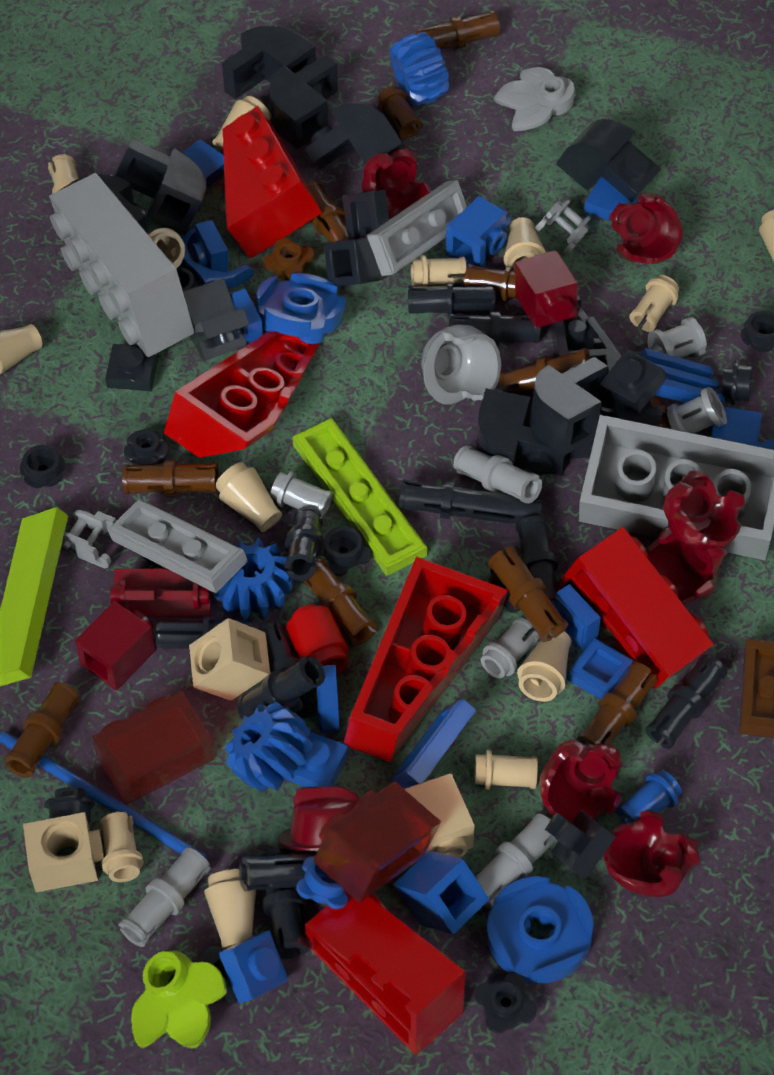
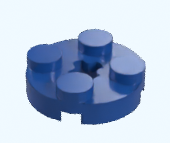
M291 273V281L277 283L278 276H274L265 280L257 290L256 310L262 320V330L276 331L298 337L302 342L308 344H317L324 340L326 333L337 329L343 321L345 310L344 295L340 298L337 295V286L322 277L305 273Z
M540 876L517 880L501 890L495 899L494 906L490 910L487 922L486 937L493 958L502 969L509 973L521 975L525 980V984H532L534 982L551 983L562 980L574 973L589 956L593 931L592 914L584 898L570 886L566 885V888H563L558 884L549 883L550 878ZM538 919L542 926L552 925L554 929L548 933L547 939L538 940L536 937L532 938L527 934L531 929L530 922L532 920Z

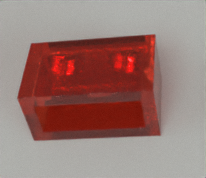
M182 691L169 698H158L151 702L145 710L125 720L113 721L107 724L100 733L92 736L97 760L125 805L214 760L211 736Z
M394 781L377 794L373 790L366 793L358 801L354 809L345 816L337 813L331 817L319 833V838L322 842L313 862L355 900L361 903L425 855L442 821Z

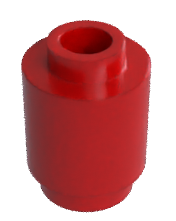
M314 604L305 605L297 609L286 625V632L299 659L311 656L317 659L322 666L336 665V675L342 672L349 663L347 657L349 648L330 609Z

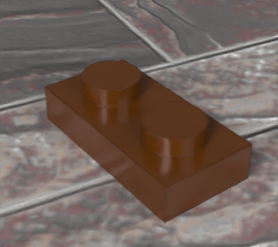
M746 639L739 734L774 738V642Z

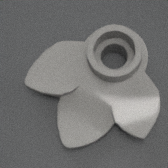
M533 67L521 71L520 81H512L501 87L494 96V100L497 104L516 109L512 121L513 131H523L545 124L552 115H561L567 112L573 106L576 90L570 79L561 76L555 77L546 68Z

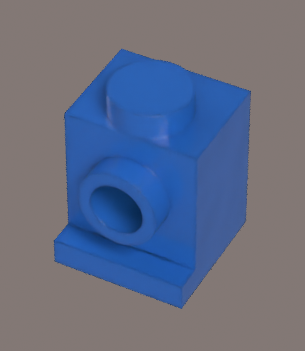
M478 196L446 226V254L451 258L465 257L466 267L469 264L485 267V259L490 254L496 255L506 242L507 233L505 229L511 223L510 216L502 207L493 205Z

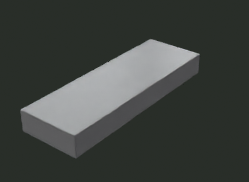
M458 180L446 181L367 235L382 276L395 274L446 238V226L467 207Z
M141 499L135 502L108 529L112 541L214 593H217L247 562L243 549Z

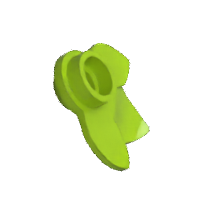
M179 951L159 952L152 956L145 965L143 982L146 990L132 1008L131 1022L134 1039L140 1048H145L167 1032L172 1039L182 1046L197 1048L206 1038L210 1029L211 1015L208 1004L221 999L227 993L224 977L215 966L208 962L193 963L188 956ZM175 974L172 981L168 984L170 977Z

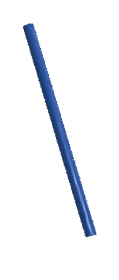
M3 731L0 734V743L10 749L18 741V738L7 731ZM46 755L38 763L37 766L71 787L84 789L86 796L94 799L113 813L125 812L128 816L131 815L134 826L181 854L186 847L192 848L207 859V855Z

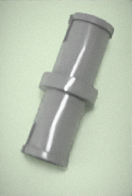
M468 445L459 449L455 455L453 466L457 470L456 472L481 482L482 486L490 492H504L528 504L537 499L542 488L540 476L513 466L509 458L501 455L492 457Z
M536 814L532 821L511 842L504 841L495 849L496 857L475 877L489 897V900L483 905L484 907L492 908L501 890L517 879L527 878L533 872L532 864L554 842L558 841L545 830L551 821L543 814Z
M186 847L181 853L182 855L160 879L154 878L147 885L145 897L118 924L121 927L120 931L129 941L139 947H144L169 915H177L185 906L183 899L202 877L211 870L208 867L210 865L209 862L198 851Z

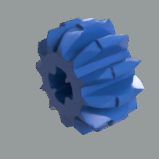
M425 32L413 33L402 37V40L393 44L390 48V64L399 89L406 91L409 96L408 101L414 106L426 105L437 101V98L445 95L449 89V74L446 71V62L441 56V51L436 47L435 40L432 37L428 36Z
M259 537L253 545L246 546L238 538L235 546L244 550L247 562L217 593L213 592V595L217 601L223 602V608L227 614L240 609L241 616L246 621L252 611H258L266 620L269 614L268 606L282 610L285 596L291 594L293 581L286 573L288 568L285 569L284 566L287 557L281 556V550L277 544L264 548L263 542Z
M277 702L270 704L268 707L260 704L253 715H244L243 723L240 727L232 730L234 739L227 743L225 747L229 754L226 764L237 777L250 787H255L261 792L269 787L277 790L281 787L284 779H294V771L298 766L306 764L303 756L313 746L308 739L311 730L305 725L306 723L302 718L286 706L283 707Z

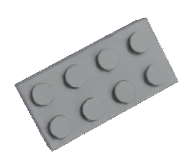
M97 173L49 195L55 212L50 215L51 223L60 239H64L66 244L61 248L65 262L72 271L79 269L81 280L90 295L96 293L99 295L100 304L110 320L115 318L119 320L120 330L130 345L137 343L145 355L150 357L195 333L176 268Z
M600 415L580 498L579 522L617 530L624 527L627 532L657 538L664 529L669 527L668 519L663 510L665 496L668 491L678 484L682 477L690 470L702 471L713 482L718 497L725 496L731 490L742 494L745 498V505L740 507L737 515V520L741 524L740 532L729 545L723 546L726 548L727 553L766 560L774 527V450Z

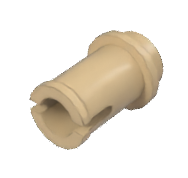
M57 155L52 158L54 163H48V169L54 183L52 194L78 179L75 161L69 155Z
M420 255L419 259L411 262V282L414 286L448 285V282L464 285L465 276L463 274L466 272L465 257L427 259L426 255Z
M659 275L648 281L646 284L647 292L630 314V320L636 327L639 326L645 315H648L647 321L642 327L644 331L652 332L667 308L674 306L678 301L679 286L673 279L665 275Z
M486 750L485 754H476L474 785H484V790H490L491 785L536 789L537 756L492 755V750Z
M125 812L110 813L100 821L106 856L102 860L103 871L109 874V878L112 881H131L138 877L140 868L144 864L142 854L136 851L133 818Z

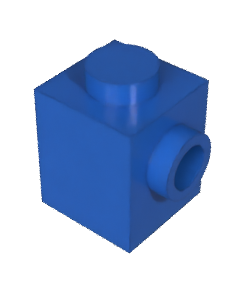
M428 851L393 885L418 923L452 935L489 900V897L463 859L433 851Z

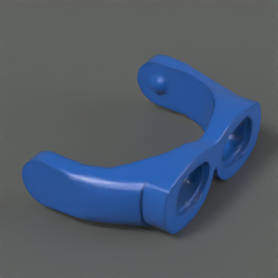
M196 227L192 228L182 237L185 245V256L179 267L190 270L198 279L199 286L224 278L227 289H231L252 278L253 270L248 265H243L233 271L220 272L194 262L189 255L191 244L196 243Z

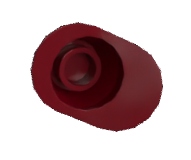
M338 786L299 788L294 796L291 828L283 831L278 836V843L281 846L303 851L325 850L357 856L382 857L397 854L403 849L402 841L395 835L372 828L366 804L357 794Z

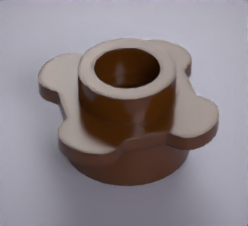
M282 238L275 242V249L271 255L264 257L263 265L268 271H273L274 275L278 276L279 279L291 281V273L306 272V263L314 260V251L311 247H300L290 239Z

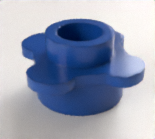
M321 854L305 859L302 865L305 871L304 878L299 880L296 885L298 894L305 899L328 904L333 909L345 907L348 901L345 891L347 886H350L354 880L348 865L339 857L330 854Z

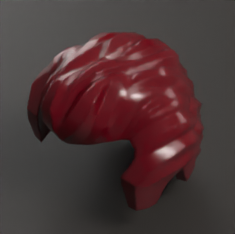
M408 148L397 149L390 154L374 155L366 163L363 172L362 192L385 190L389 220L430 193V186L425 181L420 183L415 180L418 159Z
M650 192L641 193L637 203H618L609 215V220L612 222L611 227L620 234L623 240L622 245L618 242L616 248L618 254L630 262L659 264L672 258V255L678 251L680 240L683 238V226L679 214L661 195Z
M690 470L682 477L678 484L668 491L665 496L663 510L668 519L670 530L679 541L690 545L692 548L708 550L710 548L727 546L736 538L741 528L737 515L740 507L745 505V498L742 494L731 490L725 496L718 497L714 484L707 474L702 471Z
M669 527L664 529L646 549L649 561L660 575L666 576L674 584L678 592V598L683 605L695 599L707 598L716 590L718 568L722 563L723 557L727 555L725 547L710 548L708 550L692 548L690 545L679 541Z
M569 740L559 744L549 761L545 764L544 770L539 777L542 803L546 805L549 813L554 817L557 812L571 823L580 810L593 819L606 812L612 814L622 800L619 793L615 792L611 787L613 780L619 774L623 765L619 749L614 745L601 743L583 745L576 740Z
M642 811L640 812L641 819L638 821L621 824L611 831L616 838L604 853L603 858L608 872L623 888L645 897L669 896L677 891L681 881H683L691 868L699 864L700 854L698 849L700 845L696 839L690 838L688 834H669L664 832L662 827L664 819L660 813Z

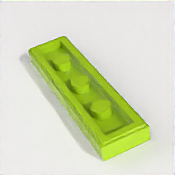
M333 418L292 436L293 446L323 488L326 491L333 492V502L350 526L361 535L363 544L371 549V555L386 576L414 563L416 556L419 558L427 556V546Z
M58 507L22 518L0 608V686L25 680L32 676L68 515Z

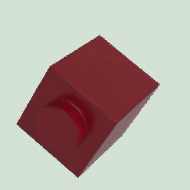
M557 250L515 261V296L535 328L577 317V281Z
M114 601L75 640L80 665L117 691L156 651L151 622L138 610L131 609L129 611Z

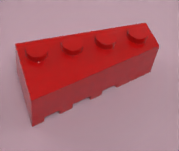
M416 556L351 713L344 744L352 749L391 763L500 618L508 590Z

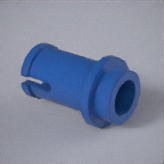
M664 770L657 774L650 773L645 778L646 784L616 808L617 816L621 817L626 814L620 821L623 824L634 823L641 819L640 812L642 811L660 813L666 807H675L678 803V796L682 793L681 787L675 778Z

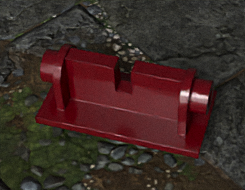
M114 568V585H111L110 589L111 604L116 601L127 610L136 609L146 617H204V615L211 617V591L167 568Z

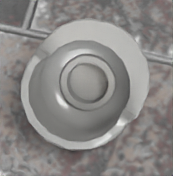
M452 325L436 332L423 349L421 366L425 386L428 393L437 402L451 405L465 398H471L474 401L482 400L485 388L494 390L500 377L501 359L495 341L480 330L469 325Z

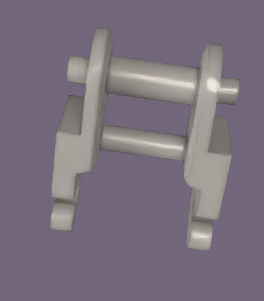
M569 198L564 203L558 201L535 227L539 232L545 224L551 225L556 221L571 234L567 238L569 244L562 252L566 256L590 228L586 224L590 217L587 216L582 219L567 206L570 203ZM561 213L565 215L577 228L574 229L559 215Z
M76 510L73 514L76 523L69 533L64 532L62 546L65 549L71 548L76 550L77 557L102 568H108L112 561L111 558L105 553L99 557L97 549L92 547V544L100 533L106 534L109 532L108 529L117 519L100 511L96 515H92L88 511ZM85 527L93 530L87 540L79 537Z

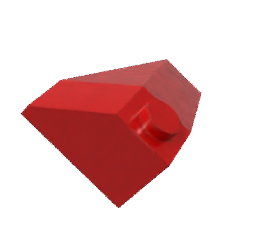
M268 331L175 391L164 434L199 458L246 449L274 429L312 361L319 344H308L295 336Z

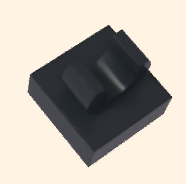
M582 810L579 811L572 823L556 812L545 828L548 833L558 840L551 853L585 880L616 838L614 834Z

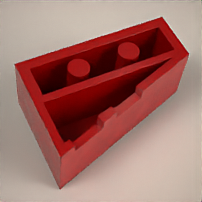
M259 106L240 115L235 121L222 128L227 229L249 258L260 254L274 245L277 240L286 237L323 213L283 141Z
M624 527L578 557L557 582L559 591L570 584L601 617L600 622L618 639V642L613 647L615 650L652 670L646 678L648 679L651 674L657 676L658 681L653 686L654 689H657L690 665L714 645L708 637V631L704 623L696 615L689 613L679 600L674 584L666 576L659 574L649 561L644 545L637 538L630 536Z
M352 884L345 891L348 897L345 907L333 909L327 905L305 924L308 947L417 1056L463 1014L465 971L388 912L373 894L367 895Z

